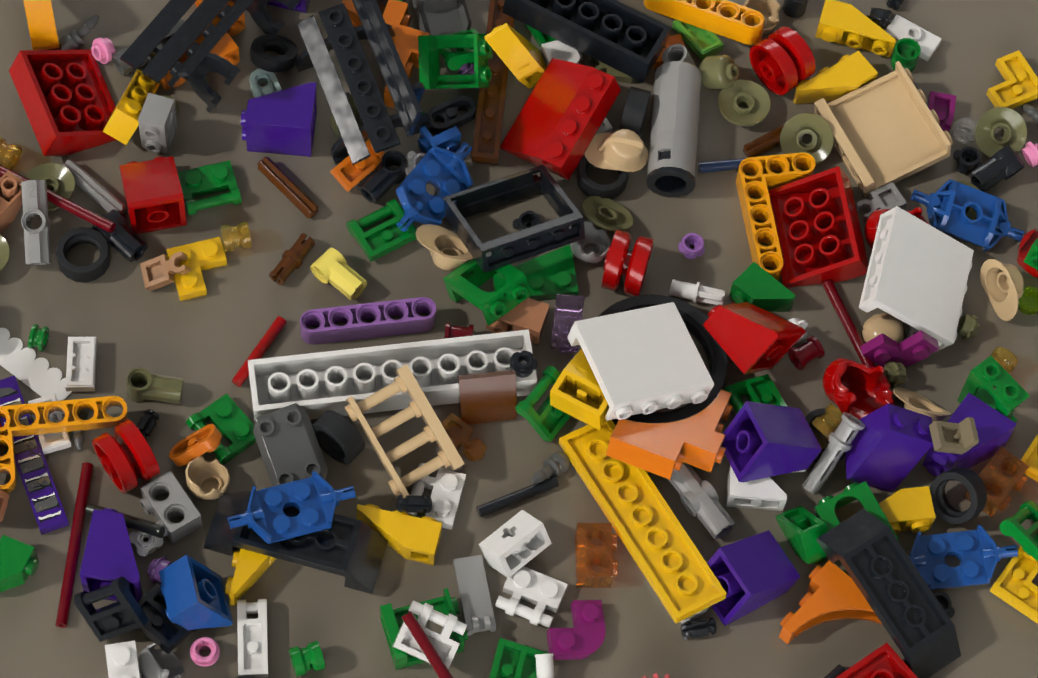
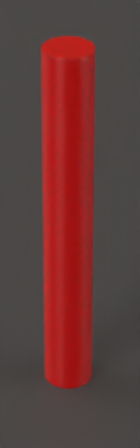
M277 316L231 380L234 385L241 387L249 376L248 360L262 358L287 323L284 318Z

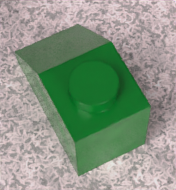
M755 262L733 281L729 294L735 304L749 302L768 312H789L796 297L794 293Z
M801 505L775 516L796 556L807 564L821 562L827 556L816 540L828 532L825 522Z
M2 535L0 539V592L25 584L28 576H33L39 565L35 547Z

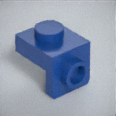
M426 126L420 128L417 142L424 154L434 146L456 152L461 145V133L455 126L432 137Z

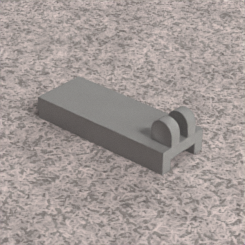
M482 555L453 559L464 623L467 624V635L470 636L473 633L488 630L495 632L496 623Z

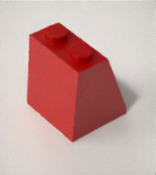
M160 156L153 160L142 162L132 161L126 165L119 166L131 230L136 234L187 225L183 192L173 156Z
M749 302L717 305L708 313L709 318L703 324L743 374L771 370L806 333L802 327Z

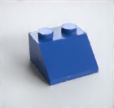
M187 554L159 571L160 589L165 597L167 606L166 614L172 623H177L187 630L226 627L233 624L222 576Z

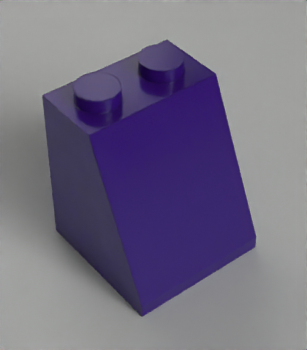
M310 82L249 99L247 110H242L241 126H243L242 140L246 141L247 151L311 157L317 116L316 83Z
M968 393L947 422L960 423L967 417L974 418L979 443L962 455L936 452L932 445L922 465L926 467L929 473L936 477L954 467L969 469L1001 453L1017 424L971 393Z
M746 401L723 433L725 437L722 446L726 448L725 455L738 481L743 483L808 469L822 450L800 408Z
M888 403L859 419L865 424L863 430H859L851 443L853 445L852 448L845 452L847 480L858 483L866 481L870 487L891 493L933 445L929 425L933 422L930 416Z
M111 508L94 509L79 574L83 591L91 592L111 584L114 579L124 577L129 582L130 592L138 601L143 597L142 586L123 513H119ZM115 595L104 599L118 601Z
M769 530L720 547L707 562L727 593L726 599L712 605L724 626L785 594L801 577Z

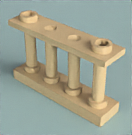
M407 364L395 371L398 376L394 378L395 382L358 403L350 396L346 399L348 405L344 407L352 422L358 420L392 479L388 481L392 492L396 497L402 495V498L409 495L406 490L408 486L439 468L450 466L453 471L465 464ZM400 391L402 393L407 391L412 402L408 403L409 407L370 428L362 413ZM414 416L416 418L421 416L426 424V427L423 428L424 431L385 453L377 438ZM429 441L431 443L436 441L441 450L437 453L438 456L399 478L391 463Z

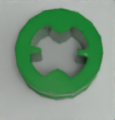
M38 324L32 326L28 338L29 349L38 347L39 351L43 352L49 338V327L39 328Z

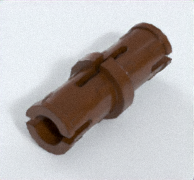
M302 233L290 250L284 251L282 260L270 272L269 277L274 282L279 279L278 285H284L295 268H300L303 263L302 259L314 247L315 242L310 236L305 240L307 235Z

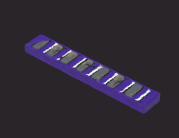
M15 375L0 380V406L25 404ZM29 414L21 417V424L26 426L32 424ZM0 417L2 427L5 425L6 419ZM37 435L14 437L16 467L41 535L69 526Z

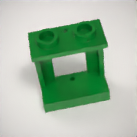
M487 34L418 36L419 83H423L425 89L489 87L492 73L491 68L488 66V55L490 54L491 46L484 38ZM474 48L475 74L440 75L439 49Z
M473 258L443 278L450 299L457 303L464 298L483 311L486 323L489 326L532 295L526 275L510 264L484 273ZM497 273L506 279L505 285L497 291L485 292L478 288Z
M989 356L970 371L957 401L961 404L967 394L971 393L1016 423L1018 420L1012 414L1015 408L1028 399L1030 395L992 356Z
M866 481L860 484L858 482L852 483L844 488L843 493L835 497L832 495L821 499L818 505L815 506L816 517L826 523L827 530L829 531L840 524L835 510L858 500L868 513L890 528L899 542L897 535Z
M448 588L443 590L442 597L419 602L423 605L426 602L432 605L434 610L447 616L449 613L454 616L460 614L456 597H450ZM389 603L380 606V620L395 670L424 663L425 661L392 647L399 633L398 626L403 624L401 617L409 612L410 605L393 609L392 604ZM465 630L463 635L452 631L449 639L460 643L455 654L464 652V642L468 640L467 631Z

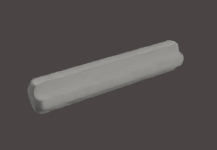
M69 159L63 163L72 172L76 185L106 211L110 212L114 209L121 215L125 213V205L76 162Z

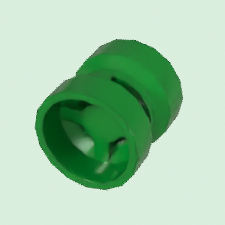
M903 38L896 43L890 60L893 70H895V63L898 61L904 69L908 68L910 72L915 69L921 52L918 42L910 38Z
M318 641L308 643L306 648L296 646L288 649L296 677L305 675L310 669L315 671L325 669V662Z

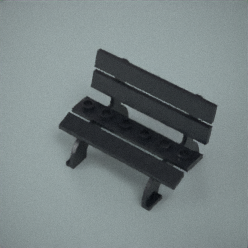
M170 0L124 52L120 60L137 70L149 56L152 60L142 70V74L159 83L169 72L172 75L168 83L171 88L182 77L190 83L196 94L208 105L206 110L210 113L216 107L221 97L210 87L207 81V73L214 72L227 78L224 83L229 86L240 70L228 60L209 52L245 10L249 11L255 23L264 33L277 35L284 23L281 20L276 23L271 18L267 10V3L277 1L293 10L300 0H231L235 3L232 7L227 4L230 0H203L162 49L159 50L156 48L197 1ZM218 15V18L221 20L215 26L211 22ZM203 32L202 36L205 39L200 44H198L197 42H195V40ZM186 52L188 56L184 63L178 61Z
M352 0L362 24L357 27H353L344 3L320 11L319 15L328 35V38L325 39L322 37L314 15L297 24L306 46V50L294 61L297 70L301 72L314 67L341 134V138L331 149L335 165L342 162L348 156L353 165L370 157L364 141L368 137L376 154L401 144L395 130L396 127H404L407 136L420 133V128L426 126L427 129L433 128L429 115L422 111L419 105L425 87L421 82L411 85L392 40V37L395 36L393 27L385 23L383 18L388 0ZM367 39L369 41L398 113L389 115L359 40ZM334 50L364 126L359 127L330 57L329 51Z

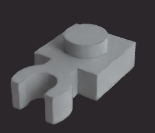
M892 182L870 192L869 200H860L856 205V210L866 209L869 211L863 217V221L866 222L868 217L878 209H893L896 206L904 209L907 202Z

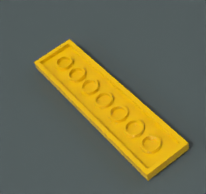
M612 420L606 421L601 430L586 425L559 438V445L568 455L570 462L675 624L726 599V591L647 472L606 456L610 437L616 427Z

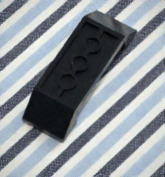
M251 491L220 496L204 543V549L232 556L234 547L344 576V587L373 594L388 541L363 521L334 513L330 529L268 544L252 528H248L247 525L230 529L227 517L243 514L247 511ZM292 506L285 508L283 511L288 517H295L300 513L296 507Z
M862 509L816 539L832 564L837 560L841 561L903 654L904 658L902 660L918 678H929L961 656L954 624L887 525Z

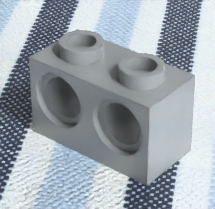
M148 93L138 118L141 146L151 153L160 152L168 155L178 128L175 100Z
M171 471L141 487L142 499L140 504L147 515L152 514L157 520L155 522L156 525L165 527L163 538L167 536L172 544L202 527L200 513ZM158 495L168 496L164 501L155 500ZM174 517L183 518V521L180 523L170 522Z

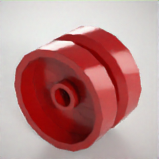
M782 26L770 34L768 39H763L750 48V63L755 74L768 90L777 95L786 94L796 87L797 83L806 80L815 73L816 64L811 49L805 40L789 27Z
M616 229L612 244L609 246L605 258L601 288L616 291L619 288L622 276H625V294L639 296L647 272L654 239L640 236L635 242L633 251H629L632 240L631 234Z
M129 419L114 428L115 438L105 432L92 440L94 450L104 470L123 494L138 486V477L147 481L160 473L158 462L139 429Z

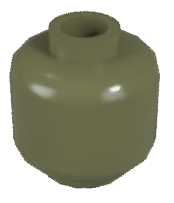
M710 55L705 57L698 67L701 72L703 85L711 90L732 87L739 75L737 64L728 55Z

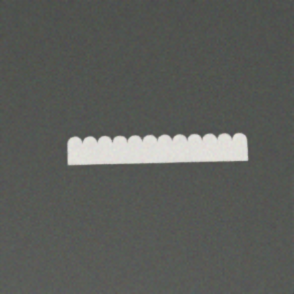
M0 328V365L41 397L56 393L58 401L64 400L71 392H66V378L61 379V370L49 368L47 359L36 358L34 349L23 348L21 339L10 338L8 329Z

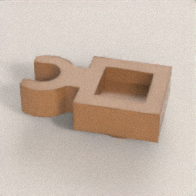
M176 252L171 258L163 254L140 263L145 289L153 291L175 282L173 275L176 273L180 275L188 274L191 271L188 266L183 265L179 267V263L188 258L187 254Z

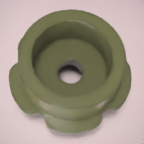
M964 314L960 319L957 334L962 336V339L974 338L978 333L980 323L976 321L977 316Z
M888 361L884 367V375L887 377L891 388L904 384L906 381L904 365L900 362Z

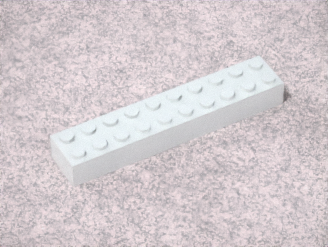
M529 329L248 360L254 423L255 418L297 403L307 411L310 420L318 419L328 410L335 411L342 416H347L348 414L344 408L348 405L347 398L352 396L355 402L358 403L395 382L394 378L398 377L395 371L406 364L431 406L459 403L458 376L511 370L510 357L515 352L521 353L525 350L533 354ZM536 370L525 378L516 376L517 396L529 395L536 386ZM400 391L362 414L405 409L409 407L408 403L412 402L407 391L404 393Z

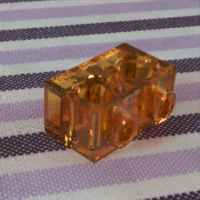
M1002 446L978 475L982 479L986 490L996 494V497L987 494L986 505L983 509V512L990 517H993L998 509L1003 512L1012 500L1009 495L1013 490L1019 492L1028 480L1025 474L1029 466ZM1002 471L1009 472L1012 477L1005 476ZM967 490L964 498L971 502L970 494Z
M577 523L575 530L576 588H611L613 578L618 577V560H613L612 551H617V533H612V523ZM596 538L601 540L603 544L593 545L589 540ZM593 565L601 566L604 569V571L594 572L590 567Z

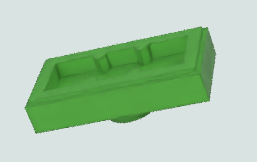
M679 20L673 21L672 28L678 34H681L683 40L701 60L724 50V43L715 33Z

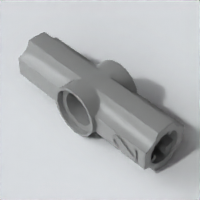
M27 180L21 182L23 206L21 224L24 229L26 265L51 264L49 236L51 221L48 217L47 181ZM36 216H40L42 218L41 226L35 230L31 229V220Z
M683 462L680 471L674 470L669 481L681 495V502L686 511L693 517L697 516L714 539H720L727 535L735 527V522L718 502L719 498L713 486L706 480L702 481L695 470L687 463Z

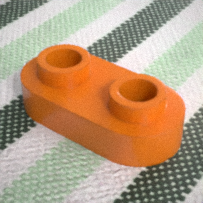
M214 424L206 425L176 443L169 452V458L178 467L187 466L190 461L204 453L216 450L221 443L222 433Z

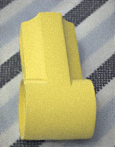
M329 248L310 266L312 273L319 281L324 284L330 283L349 300L357 299L367 286V281L347 265L343 255L335 248Z

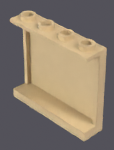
M899 61L895 63V71L828 104L824 98L814 102L815 114L824 118L830 125L834 136L833 146L865 198L869 197L870 192L892 182L895 184L951 156L953 141L947 130L943 131L941 129L938 115L933 109L929 110L923 91L920 88L916 89L911 72L908 68L904 69Z

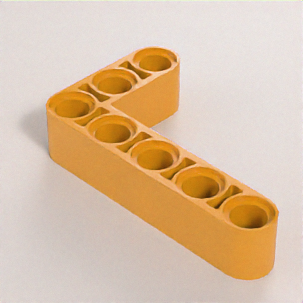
M23 0L32 49L51 50L60 48L51 0Z
M643 0L644 6L650 11L747 45H756L763 37V14L728 0Z
M804 152L745 158L741 161L736 176V186L752 262L758 264L777 281L782 271L783 257L768 190L813 175L816 161L811 154ZM755 220H761L763 223L756 222ZM760 243H765L768 246H762ZM765 267H771L774 270H768Z
M106 396L0 406V417L6 419L5 425L0 428V445H5L9 448L7 454L0 457V473H7L11 476L7 484L0 485V490L8 494L15 489L17 484L14 437L116 427L128 419V407L124 399L119 396ZM112 406H119L123 412L119 417H111L107 414L108 409ZM86 408L92 410L94 415L89 420H82L78 417V413ZM60 411L65 417L61 422L53 423L49 420L50 414ZM25 414H32L36 417L34 423L28 426L21 424L20 419Z

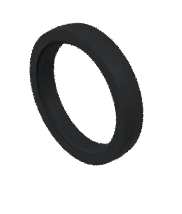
M639 295L621 300L608 307L599 315L604 316L674 302L687 330L699 340L708 357L709 374L714 382V386L705 401L698 404L689 403L679 409L667 412L631 415L626 420L642 423H669L686 419L704 410L714 401L720 390L724 389L727 377V353L703 326L708 317L689 303L664 295ZM612 419L613 423L617 425L619 420Z

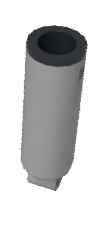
M674 44L663 52L662 59L664 63L656 69L654 74L646 182L648 188L653 193L664 197L688 195L694 190L696 181L702 76L686 47L681 44Z

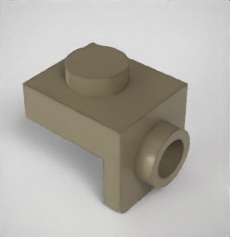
M967 417L960 423L934 421L929 425L934 451L962 455L979 443L975 421L972 417Z

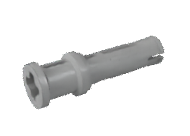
M846 412L842 414L841 423L835 432L830 433L829 444L802 484L803 488L808 492L817 495L844 452L852 448L853 445L851 443L859 430H863L865 424L857 417Z

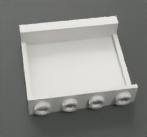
M894 207L880 215L859 308L867 313L879 308L919 331L922 330L938 341L939 350L954 344L957 338L959 318L962 315V303L967 291V280L972 268L974 250L900 207Z
M674 302L575 321L567 338L571 346H581L610 407L605 416L606 421L612 419L624 420L631 415L640 413L647 415L664 408L675 409L687 403L698 404L707 399L714 386V382Z

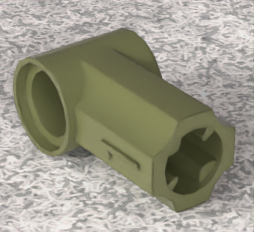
M134 368L127 375V395L132 401L137 403L154 400L180 404L184 379L150 374L147 369ZM138 382L145 384L142 388H137L133 385Z

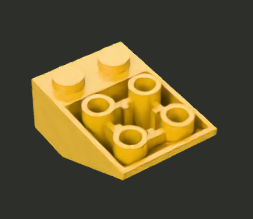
M581 348L563 369L550 390V405L601 430L606 422L605 416L610 407Z

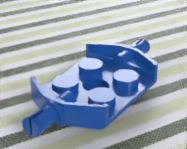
M464 142L456 153L437 146L432 147L396 189V194L404 209V216L397 223L398 228L402 226L401 231L406 232L415 221L425 225H440L442 223L441 220L445 216L443 197L464 191L473 185L472 178L464 162V159L472 151V147H468V143ZM426 183H430L435 187V196L427 192Z
M951 179L930 195L916 189L912 193V201L927 207L929 225L941 232L981 246L984 252L992 248L1002 237L1007 236L1019 242L1023 238V230L1010 226L1011 223L1008 221L1004 199ZM966 207H972L976 211L977 217L975 220H971L966 216Z
M312 471V477L257 491L256 486H253L247 511L243 514L227 517L230 529L247 525L266 543L271 544L330 529L335 508L339 506V501L356 498L353 486L338 490L333 489L316 471ZM292 506L296 507L300 513L295 517H288L283 511L285 508Z
M978 525L977 530L924 536H921V532H918L908 557L930 590L989 584L996 563L1000 562L1001 558L1018 557V550H1016V545L996 546V543L984 528ZM955 556L960 560V565L950 567L945 563V558Z

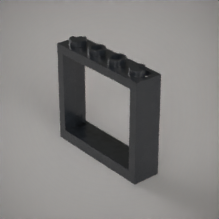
M544 165L443 197L446 220L484 273L585 239L584 217ZM538 193L544 196L559 216V218L485 243L480 241L465 220L466 217Z

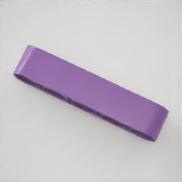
M418 297L308 310L300 318L301 338L305 343L316 345L430 331L436 322V304L428 297ZM422 312H425V313H428L429 315L426 316V317H422V316H420V315H418V314H419V313H422ZM392 316H400L401 319H399V320H394V319H391L390 317H392ZM364 319L374 320L371 323L363 322ZM337 322L346 323L344 326H337L335 324ZM310 325L318 326L317 329H309L307 327Z

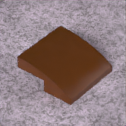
M514 370L458 376V402L461 426L517 419V412L515 410L517 406V387Z

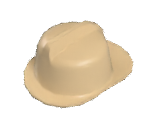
M621 129L614 133L596 134L584 153L588 162L595 167L624 172L639 171L648 161V150L638 134L629 129Z
M426 224L417 228V240L430 250L433 262L438 268L454 271L466 261L473 259L457 234L433 224Z
M988 259L983 263L980 270L981 284L997 316L1004 321H1010L1017 313L1018 299L1022 297L1024 292L1022 274L1012 264H1002L996 259Z
M894 387L893 389L894 395L905 403V409L932 417V422L942 421L944 416L952 415L951 412L940 408L919 393L901 387Z

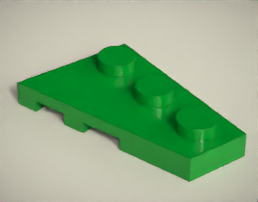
M570 244L514 266L526 275L532 294L528 298L538 301L578 297L579 291ZM498 273L493 275L494 291H497L506 283V279Z

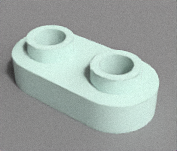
M259 68L251 73L249 81L254 98L282 90L273 72ZM263 83H264V84H267V85L264 86V87L259 86L260 84H263Z

